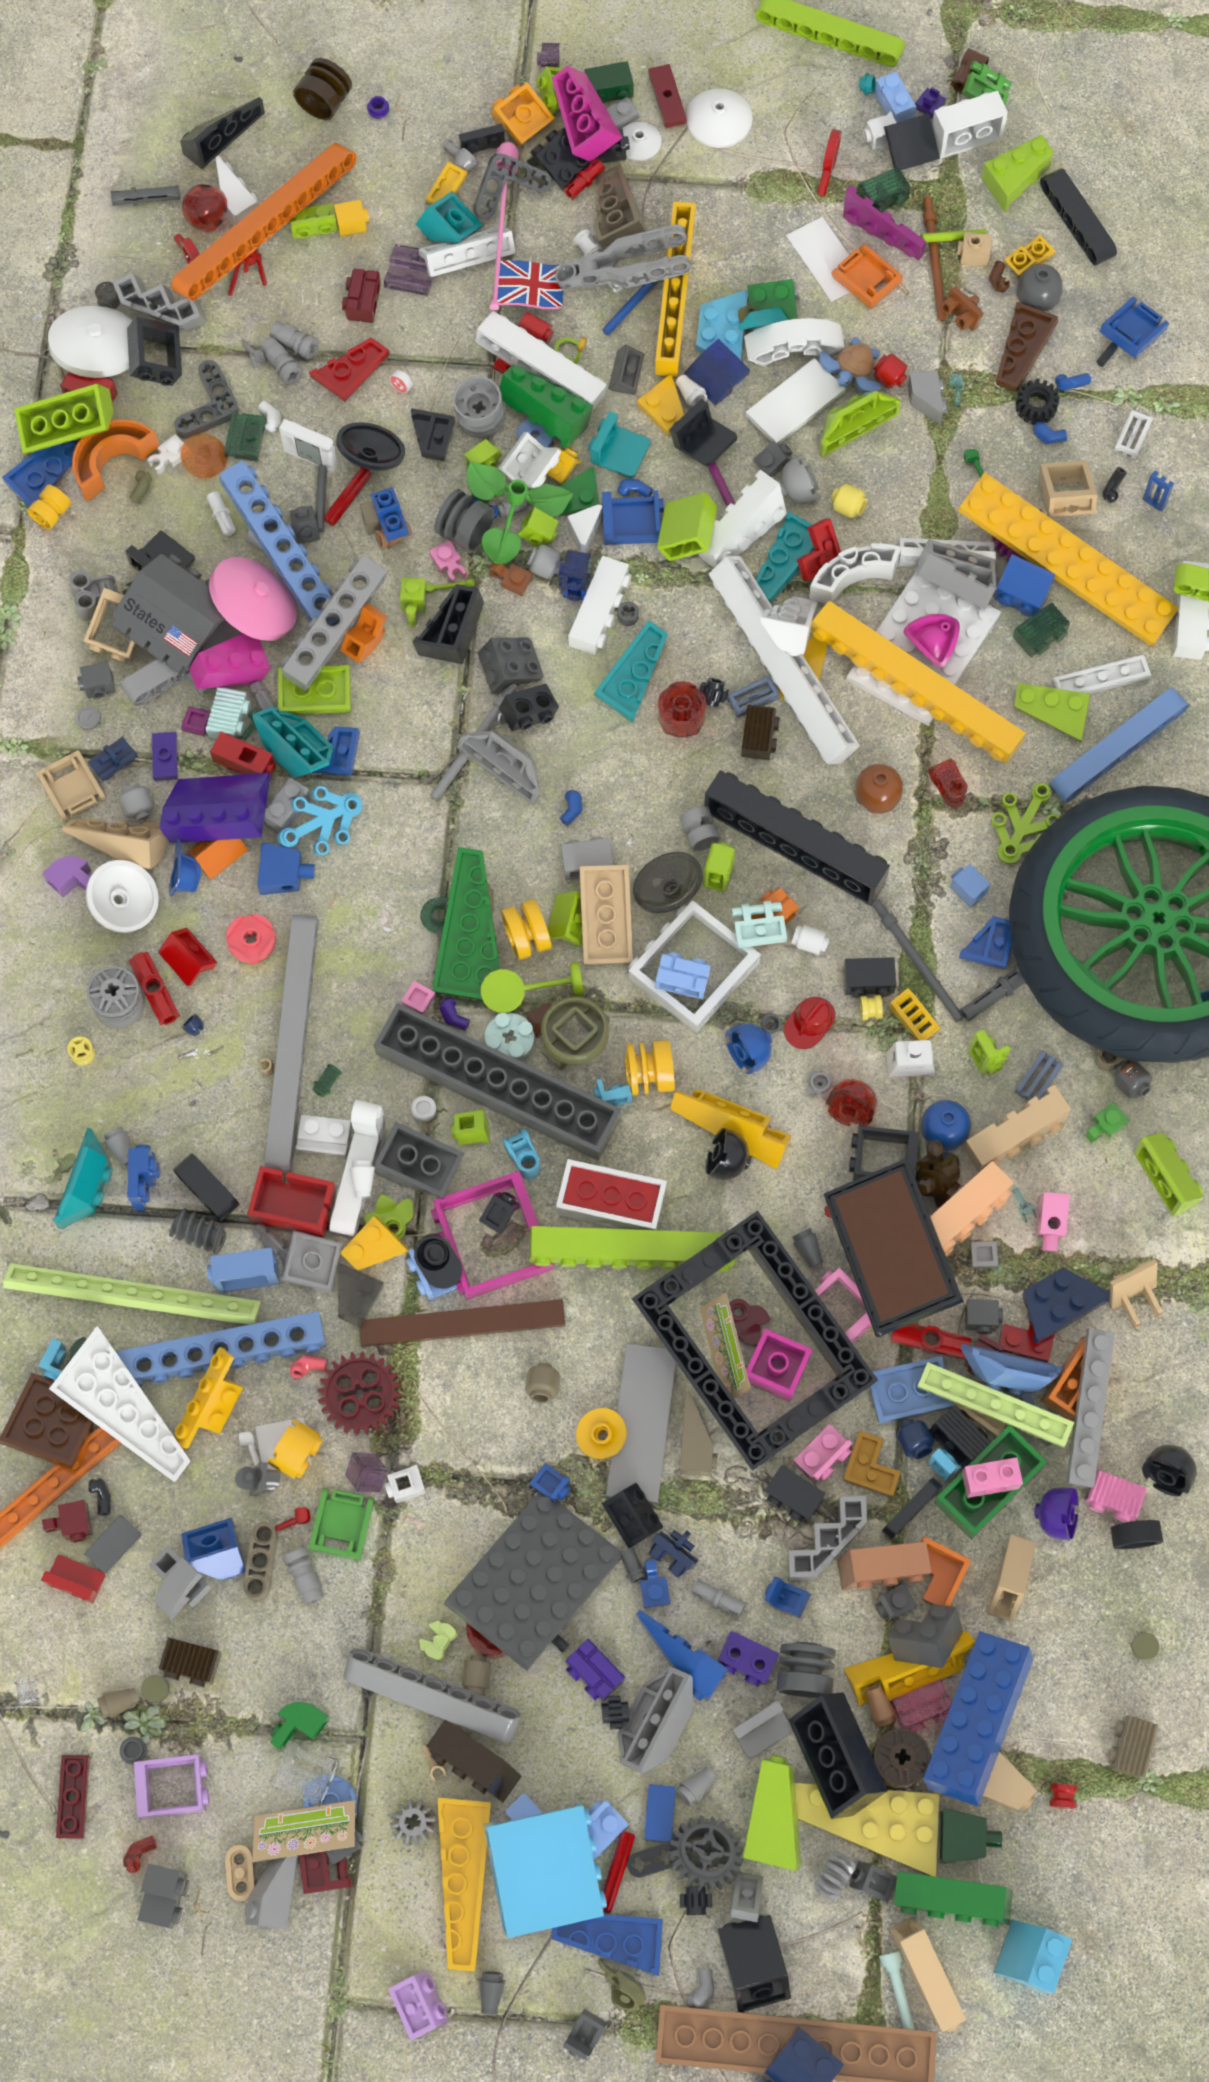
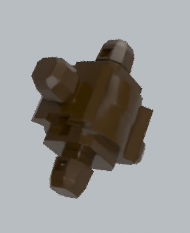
M931 1140L926 1146L927 1154L916 1163L920 1167L917 1172V1180L921 1194L926 1197H934L935 1205L939 1209L961 1187L958 1183L960 1163L957 1155L943 1151L939 1140Z

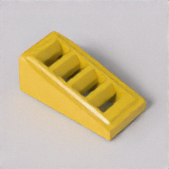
M909 988L890 1002L889 1010L918 1041L928 1040L940 1030L939 1025ZM907 1001L909 1004L901 1009L900 1005ZM914 1008L916 1012L908 1017L906 1014ZM921 1016L923 1019L914 1025L912 1022ZM928 1023L930 1027L923 1033H920L919 1029Z

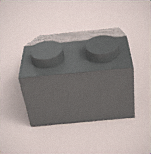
M395 1122L374 1164V1173L396 1184L443 1199L464 1156V1152Z

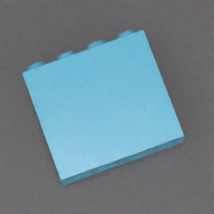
M575 1803V1806L501 1823L490 1822L483 1824L503 1933L507 1938L604 1916L603 1908L607 1907L604 1892L599 1891L598 1880H601V1872L598 1863L594 1864L592 1854L596 1852V1845L593 1836H589L587 1828L588 1825H591V1819L588 1809H584L582 1804Z

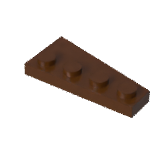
M1016 302L1014 317L1011 321L1009 336L1006 340L1004 355H1002L996 378V385L1016 393L1018 392L1058 324V316Z

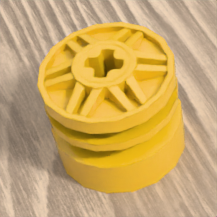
M670 1040L653 1041L652 1052L650 1053L646 1052L644 1043L639 1042V1054H635L633 1043H628L624 1063L626 1081L630 1086L632 1096L638 1095V1084L642 1083L644 1094H649L651 1082H655L658 1093L674 1092L675 1081Z

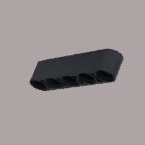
M1060 168L1041 177L1040 185L1044 194L1093 265H1098L1117 255L1115 243L1067 172Z

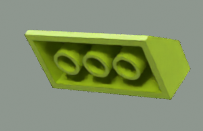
M94 384L14 408L22 453L28 454L108 430L114 413L110 390L99 384Z

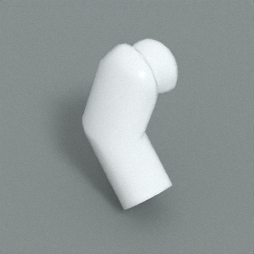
M264 400L260 403L258 410L267 416V422L264 425L265 429L274 433L277 427L279 428L281 425V414Z

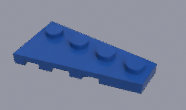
M604 1914L602 1917L552 1928V1940L659 1976L663 1919Z

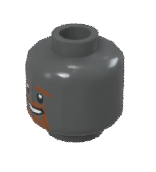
M1126 1061L1116 1069L1114 1074L1115 1085L1127 1097H1144L1151 1090L1152 1076L1139 1062Z

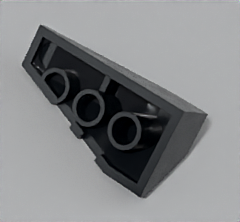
M258 97L187 132L180 140L183 154L199 168L203 169L265 114L263 100Z

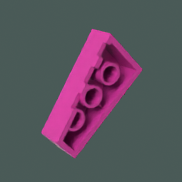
M566 66L552 77L573 155L591 162L623 138L586 73Z

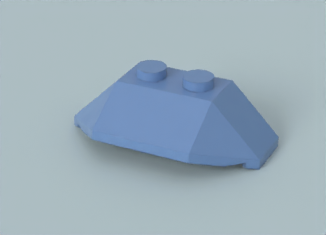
M961 1344V1350L976 1378L986 1382L985 1386L1001 1391L1003 1386L1009 1388L1008 1392L1017 1395L1024 1394V1391L1035 1393L1061 1375L1064 1369L1048 1362Z

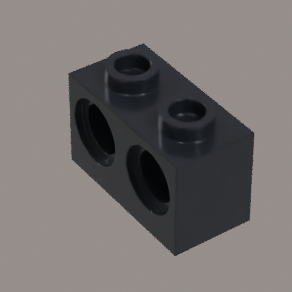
M545 683L505 695L499 709L511 731L529 729L535 724L551 722L559 705Z

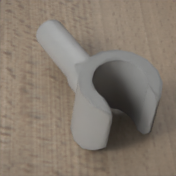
M243 342L242 345L249 352L254 368H258L257 363L259 362L266 364L262 350H254L248 342Z

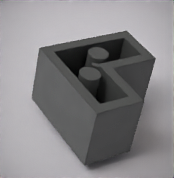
M932 1604L922 1622L897 1619L888 1635L894 1660L943 1668L963 1632L957 1608Z
M148 1864L141 1892H144V1897L137 1920L173 1929L174 1924H178L181 1918L182 1908L179 1907L181 1897H185L188 1892L190 1880H186L187 1874Z

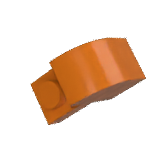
M369 603L363 606L357 625L346 632L340 651L358 663L366 659L380 643L386 632L383 627L387 615Z

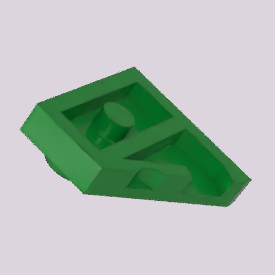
M594 467L587 469L559 486L573 493L572 499L560 516L572 515L599 504Z

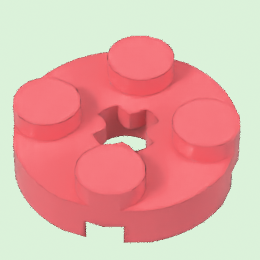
M261 915L240 916L227 929L226 938L230 953L241 962L253 965L259 964L275 948L276 935L272 924ZM256 934L255 938L257 941L248 944L245 937Z

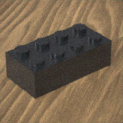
M844 1692L822 1694L788 1720L831 1819L854 1816L887 1792V1788Z

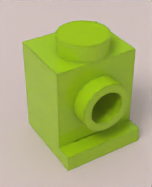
M485 439L464 454L465 466L468 468L469 463L472 461L496 467L499 463L498 458L502 456V453L495 444L492 445Z
M483 1109L454 1114L451 1134L453 1140L457 1139L459 1146L479 1142L490 1144L489 1122Z

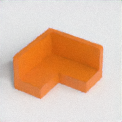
M923 1536L920 1542L926 1541L932 1572L930 1575L933 1578L922 1600L931 1605L936 1604L950 1607L971 1560Z

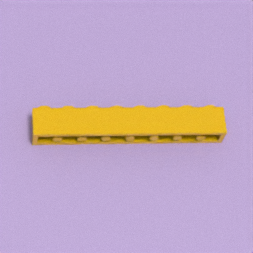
M673 201L671 225L678 224L684 226L686 242L681 246L669 248L667 252L668 258L685 255L689 257L691 263L696 203ZM689 272L684 275L664 279L655 359V375L658 376L671 375L672 377H678Z

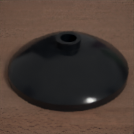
M356 422L343 426L337 433L336 445L345 459L360 468L371 471H386L399 466L404 459V444L393 432L384 427L371 423Z

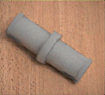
M700 1579L696 1582L691 1593L711 1603L713 1608L717 1609L719 1607L740 1618L746 1606V1602L725 1593V1589H717Z

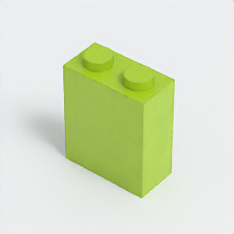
M706 492L666 502L657 548L668 561L709 551L718 506Z

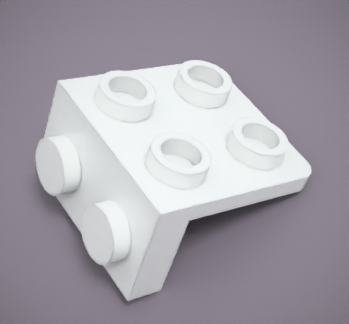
M524 432L498 469L504 473L508 480L519 479L524 481L528 488H536L544 483L545 475L549 469L556 466L559 462L561 450L543 447L528 432Z

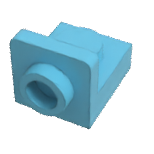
M601 1078L596 1080L597 1088H593L595 1097L614 1106L632 1102V1093L629 1085L623 1086L619 1084L605 1091Z
M52 1338L38 1366L44 1372V1377L55 1381L62 1373L56 1367L63 1363L67 1352L65 1351L66 1347L64 1344Z
M945 1449L936 1450L927 1463L945 1482L962 1468Z

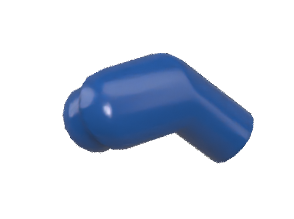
M1089 373L1068 378L1065 374H1060L1055 378L1057 388L1062 391L1085 386L1091 382Z
M623 479L619 482L620 486L617 488L618 493L623 496L629 495L631 490L644 497H650L654 490L639 479Z
M569 790L565 794L568 809L559 819L566 826L580 815L583 810L582 796L576 790Z

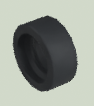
M1159 1520L1132 1521L1117 1524L1110 1528L1114 1549H1136L1163 1543Z

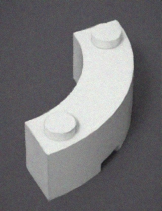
M827 318L785 320L764 327H756L752 332L744 336L748 360L763 367L779 359L789 357L790 352L803 351L804 355L820 356L822 352H826L831 357L845 348L841 325Z
M872 543L871 546L860 548L855 546L838 553V556L829 563L826 562L814 577L810 587L809 599L827 604L828 601L833 603L841 591L857 581L870 578L892 581L899 562L901 547Z

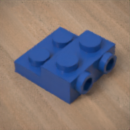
M145 1144L136 1145V1148L128 1149L127 1198L135 1211H145V1203L150 1201V1190L146 1186H156V1178H160L161 1173L160 1163H157L155 1153L151 1152L150 1145Z

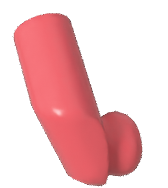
M303 1355L291 1365L290 1374L293 1378L299 1379L312 1369L325 1372L328 1359Z

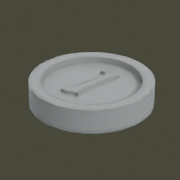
M85 706L76 714L78 725L85 730L96 728L101 720L99 711L92 706Z

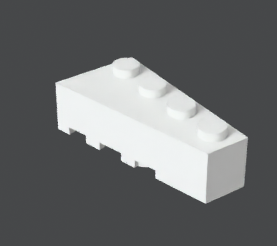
M762 470L755 475L757 480L751 487L746 485L741 491L743 496L736 504H729L725 509L723 518L720 521L715 520L709 551L699 553L700 558L713 568L726 556H738L741 552L748 549L754 541L763 536L772 526L780 522L787 515L780 483Z

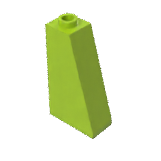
M771 1755L770 1759H763L761 1763L743 1858L797 1871L801 1869L802 1862L793 1764L786 1763L787 1758Z

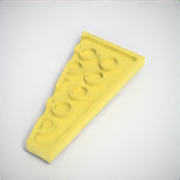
M795 1783L798 1820L902 1863L928 1876L936 1877L939 1794L887 1790L885 1794L854 1816L831 1819L817 1785Z

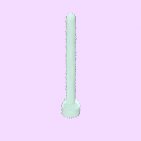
M895 1951L890 1954L880 1955L881 1966L885 1967L886 1972H889L903 2028L915 2029L899 1970L902 1968L901 1962H903L901 1952Z

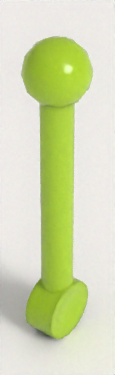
M469 578L464 582L434 585L433 583H428L427 592L433 593L438 589L454 588L456 584L473 587L475 582Z

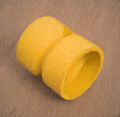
M47 485L39 495L40 500L34 501L27 512L36 523L51 530L60 519L59 515H63L72 503L61 490L55 486Z

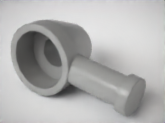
M446 139L443 142L442 148L456 156L454 165L469 172L479 164L477 159L465 148L460 149L450 139Z

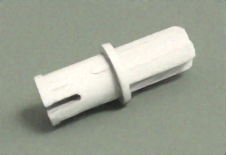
M219 491L209 493L206 499L213 511V519L217 520L223 535L231 536L235 533L236 529L230 518L229 508L225 506Z

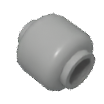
M541 544L538 548H533L527 564L530 565V572L545 579H550L553 574L559 575L564 562L560 561L561 553L558 550Z
M136 783L121 790L122 794L119 796L118 801L127 818H135L136 821H140L150 816L149 811L153 809L154 802L147 787Z

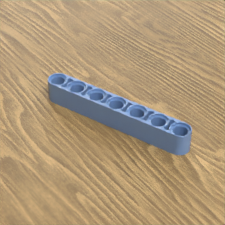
M1173 687L1169 688L1055 776L1049 783V786L1064 803H1068L1183 714L1189 707L1188 702Z

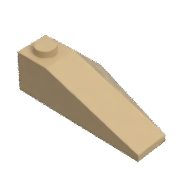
M73 819L63 826V832L118 860L136 863L145 870L152 869L162 861L169 842L159 828L160 823L142 821V826L128 825V821L125 820L106 824L105 820Z

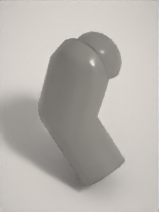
M711 1969L698 1970L700 1986L694 1993L688 1995L687 2004L689 2007L703 2008L714 1995Z

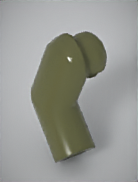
M144 470L137 472L135 479L138 481V484L130 495V498L139 504L147 493L152 481L150 473H146Z

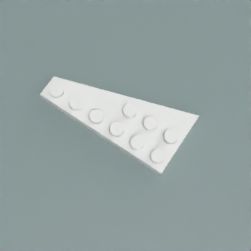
M97 1326L49 1389L173 1482H176L191 1462Z

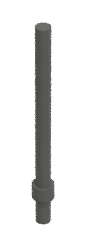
M880 899L874 901L871 905L881 917V923L885 929L891 931L956 1022L964 1018L963 1014L897 924V918L893 913L888 912Z

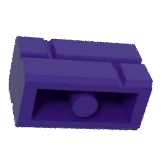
M589 1638L565 1661L569 1666L565 1669L566 1672L575 1681L580 1678L587 1685L584 1690L594 1701L597 1698L602 1702L605 1701L625 1681V1676Z

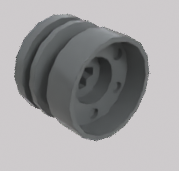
M456 489L441 506L435 520L434 531L441 536L444 535L448 540L455 538V543L458 546L472 552L481 544L484 533L490 529L494 518V509L480 500L474 503V498L471 495H466L464 491Z
M795 1642L780 1645V1653L790 1655L791 1657L779 1658V1663L790 1667V1671L778 1672L777 1692L808 1698H818L822 1694L832 1693L833 1678L822 1675V1671L834 1669L835 1664L823 1659H834L836 1650L811 1642Z

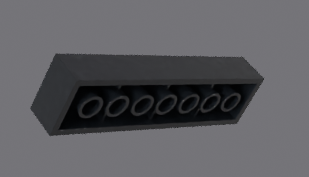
M720 770L705 792L704 806L709 807L713 818L872 907L871 904L877 899L885 886L890 865L887 864L884 858L869 854L859 844H851L838 832L828 831L816 820L810 821L803 817L797 809H789L782 805L777 798L762 794L754 785H746L739 781L736 775Z

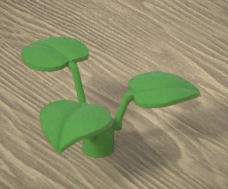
M472 461L468 466L467 484L475 498L481 501H490L495 495L500 497L507 492L506 498L511 504L504 531L500 528H491L482 537L483 551L495 564L510 562L520 551V537L516 533L508 532L515 506L521 505L526 498L529 504H534L533 508L536 507L549 516L556 518L564 512L573 496V493L551 484H542L539 487L531 488L530 491H528L527 484L519 479L513 480L510 484L506 485V477L499 469Z

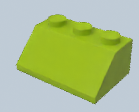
M1164 1132L1142 1138L1134 1151V1155L1172 1217H1175L1199 1204L1203 1198V1190L1196 1180L1193 1181L1185 1160H1180L1175 1152L1176 1146L1173 1140L1167 1138Z

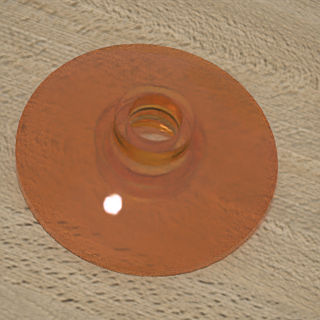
M208 434L191 436L184 442L181 448L182 464L194 476L211 478L221 473L226 466V448L214 436ZM201 450H206L209 454L203 455Z

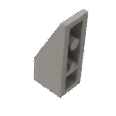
M297 1856L270 1860L249 1895L248 1903L245 1907L246 1925L287 1929Z

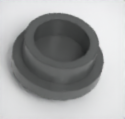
M129 1737L120 1746V1756L128 1764L143 1761L147 1754L145 1742L138 1737Z

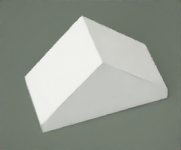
M598 504L568 516V529L580 554L586 556L603 518L602 505Z

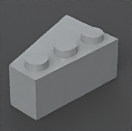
M928 539L918 559V575L985 610L996 590L995 559Z

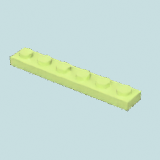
M927 1362L918 1384V1388L1063 1448H1065L1074 1426V1422L929 1362Z

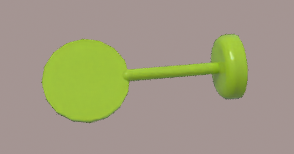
M579 962L570 964V977L526 985L523 984L522 979L515 972L508 969H498L484 978L481 985V997L484 1004L490 1010L497 1013H508L521 1005L527 990L572 983L573 993L576 996H583L584 990Z

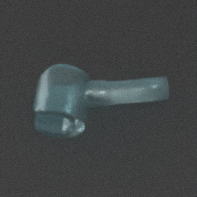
M952 373L949 386L956 388L955 406L959 407L964 377L961 374Z
M1014 1188L1013 1192L1020 1205L1019 1210L1022 1220L1027 1223L1025 1215L1029 1213L1033 1214L1036 1219L1037 1215L1034 1205L1027 1203L1020 1190Z

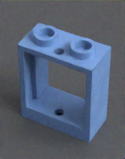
M272 1247L210 1256L211 1265H207L208 1280H211V1285L216 1286L219 1293L280 1285L278 1263Z

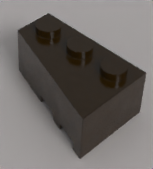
M447 1720L443 1721L426 1746L433 1752L431 1758L442 1766L447 1762L453 1767L451 1772L459 1778L465 1780L468 1777L473 1781L472 1787L484 1795L486 1792L490 1793L502 1803L505 1802L522 1777L506 1761Z

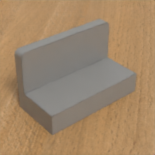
M779 1701L771 1704L732 1730L733 1735L749 1759H752L793 1732Z

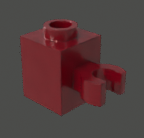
M84 1500L58 1505L59 1517L42 1520L43 1530L46 1533L61 1529L62 1536L72 1543L84 1541L86 1536L93 1535L89 1507Z

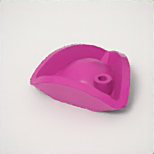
M929 614L909 623L904 628L903 633L925 656L940 668L947 664L959 637L960 624L956 618L946 614Z

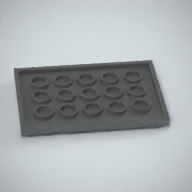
M539 1492L448 1596L444 1605L528 1671L621 1560V1551L558 1501L554 1503L550 1498Z

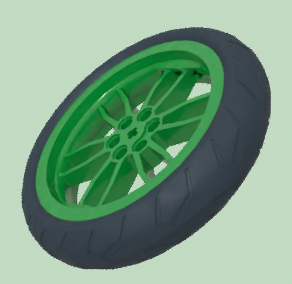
M1137 786L1106 792L1088 799L1066 811L1040 835L1028 851L1017 872L1009 905V923L1014 956L1021 976L1029 986L1037 1002L1054 1021L1066 1031L1096 1049L1121 1058L1140 1062L1176 1063L1209 1057V1000L1206 1002L1202 1001L1193 969L1181 948L1183 946L1209 958V941L1195 934L1209 933V918L1191 916L1189 914L1209 902V888L1191 898H1188L1183 893L1189 881L1206 865L1209 866L1208 796L1174 787ZM1142 841L1149 867L1150 884L1143 886L1130 866L1123 843ZM1152 841L1181 845L1198 852L1202 856L1187 870L1172 891H1165L1161 887L1159 862ZM1113 846L1121 875L1133 899L1103 886L1074 880L1072 877L1091 856ZM1065 890L1096 899L1120 913L1094 912L1064 905L1062 900ZM1145 898H1152L1155 903H1149ZM1169 905H1176L1179 907V910H1173ZM1128 914H1136L1138 918L1132 919L1128 916ZM1061 917L1091 926L1123 929L1125 932L1103 945L1082 964L1066 947L1062 934ZM1176 927H1183L1187 932H1180ZM1134 936H1142L1145 941H1138ZM1159 943H1167L1169 945V948H1163L1159 945ZM1126 947L1132 954L1119 971L1107 982L1104 981L1102 983L1100 978L1090 969L1103 958ZM1143 954L1153 957L1155 983L1163 1008L1134 1004L1118 998L1111 991L1126 977ZM1172 960L1185 982L1193 1006L1173 1008L1165 979L1164 961Z

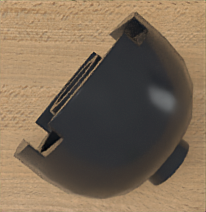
M725 1128L720 1129L712 1141V1144L716 1145L713 1153L708 1151L705 1165L706 1174L722 1180L734 1179L743 1170H747L751 1163L749 1147L746 1140L737 1132Z
M1162 1445L1148 1455L1143 1463L1142 1472L1146 1480L1150 1477L1151 1480L1156 1482L1153 1485L1154 1488L1167 1495L1178 1497L1183 1492L1187 1494L1191 1490L1197 1475V1467L1194 1459L1184 1448L1174 1445Z

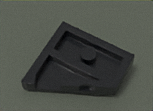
M411 408V417L421 456L445 461L455 424V416Z

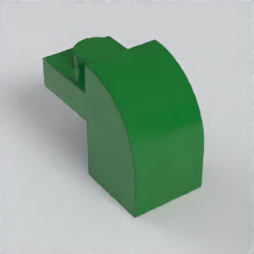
M294 1702L288 1704L277 1713L286 1721L283 1725L278 1723L270 1735L273 1738L270 1743L282 1751L297 1729L315 1741L330 1718L309 1703Z

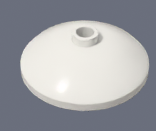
M710 89L698 94L689 103L686 110V126L691 136L699 143L712 148H726L736 145L748 135L752 126V110L748 102L740 94L728 89Z
M114 860L101 865L93 872L86 886V902L91 914L102 926L115 932L128 933L141 929L152 920L158 908L159 896L153 878L144 868L130 861ZM114 897H118L121 903L117 904L114 901Z

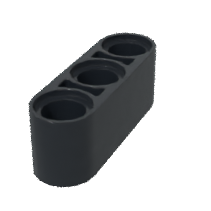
M193 1153L173 1169L178 1178L219 1221L222 1222L240 1205L237 1199Z

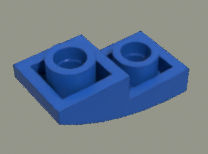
M393 487L370 494L386 541L409 535V530Z

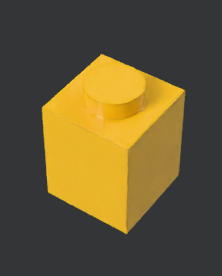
M361 199L334 205L340 237L367 232L366 222H370L367 208L362 207Z

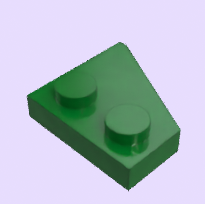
M794 279L747 285L749 304L753 305L757 311L780 307L788 320L798 319Z

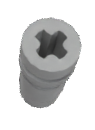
M280 321L275 322L271 328L270 337L277 339L280 344L293 349L296 354L301 355L307 360L315 356L319 348V340L306 332L301 333L299 328Z
M267 339L262 344L261 350L272 366L276 368L278 376L286 385L297 382L303 374L301 366L289 355L277 339Z
M306 1547L286 1554L282 1558L285 1566H289L287 1571L289 1574H292L297 1591L306 1606L324 1598L321 1591L323 1586L318 1574L311 1567L313 1562L311 1559H308L310 1556Z

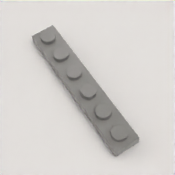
M1093 1328L1086 1330L1066 1484L1094 1488L1114 1332Z

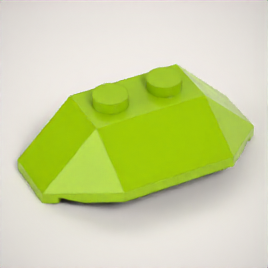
M871 391L861 396H854L847 404L833 408L827 414L819 455L823 458L899 415L901 401L890 395Z

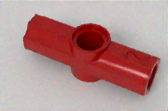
M148 951L134 955L129 960V963L160 1025H168L180 1017V1014ZM153 985L160 986L155 992L149 991V988Z
M914 1323L893 1331L891 1336V1342L921 1349L927 1354L937 1353L965 1361L967 1359L961 1350V1344L971 1345L972 1339L942 1331L936 1326L926 1327ZM926 1335H933L937 1338L938 1343L929 1345L925 1342L924 1337Z

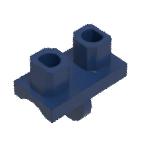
M122 736L110 746L105 745L103 751L89 760L88 764L104 782L114 776L121 768L133 762L138 755Z
M674 1530L670 1534L672 1538L661 1531L652 1539L654 1544L649 1551V1555L659 1562L662 1561L667 1553L674 1557L675 1560L668 1569L676 1577H680L688 1569L693 1568L699 1561L689 1553L695 1545L688 1541L692 1534L688 1530L683 1535Z

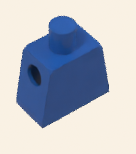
M269 843L261 844L257 884L260 895L296 892L300 890L301 878H315V864H302V855L299 850Z

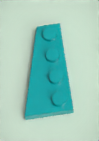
M788 511L785 522L777 533L774 545L771 546L765 564H762L755 579L770 604L800 570L796 559L814 550L807 527L813 524Z
M648 621L596 689L594 696L633 722L668 633L651 621Z

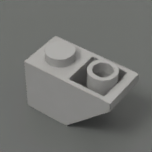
M938 371L910 373L908 391L911 406L934 422L941 423L943 414L947 412L946 400L941 397L944 387L943 380L938 378Z

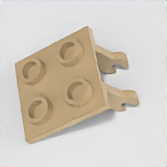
M1155 1259L1148 1263H1140L1133 1271L1127 1274H1119L1110 1282L1111 1309L1122 1306L1135 1329L1140 1327V1320L1129 1299L1141 1292L1144 1294L1156 1317L1162 1316V1308L1152 1289L1157 1287L1158 1263Z

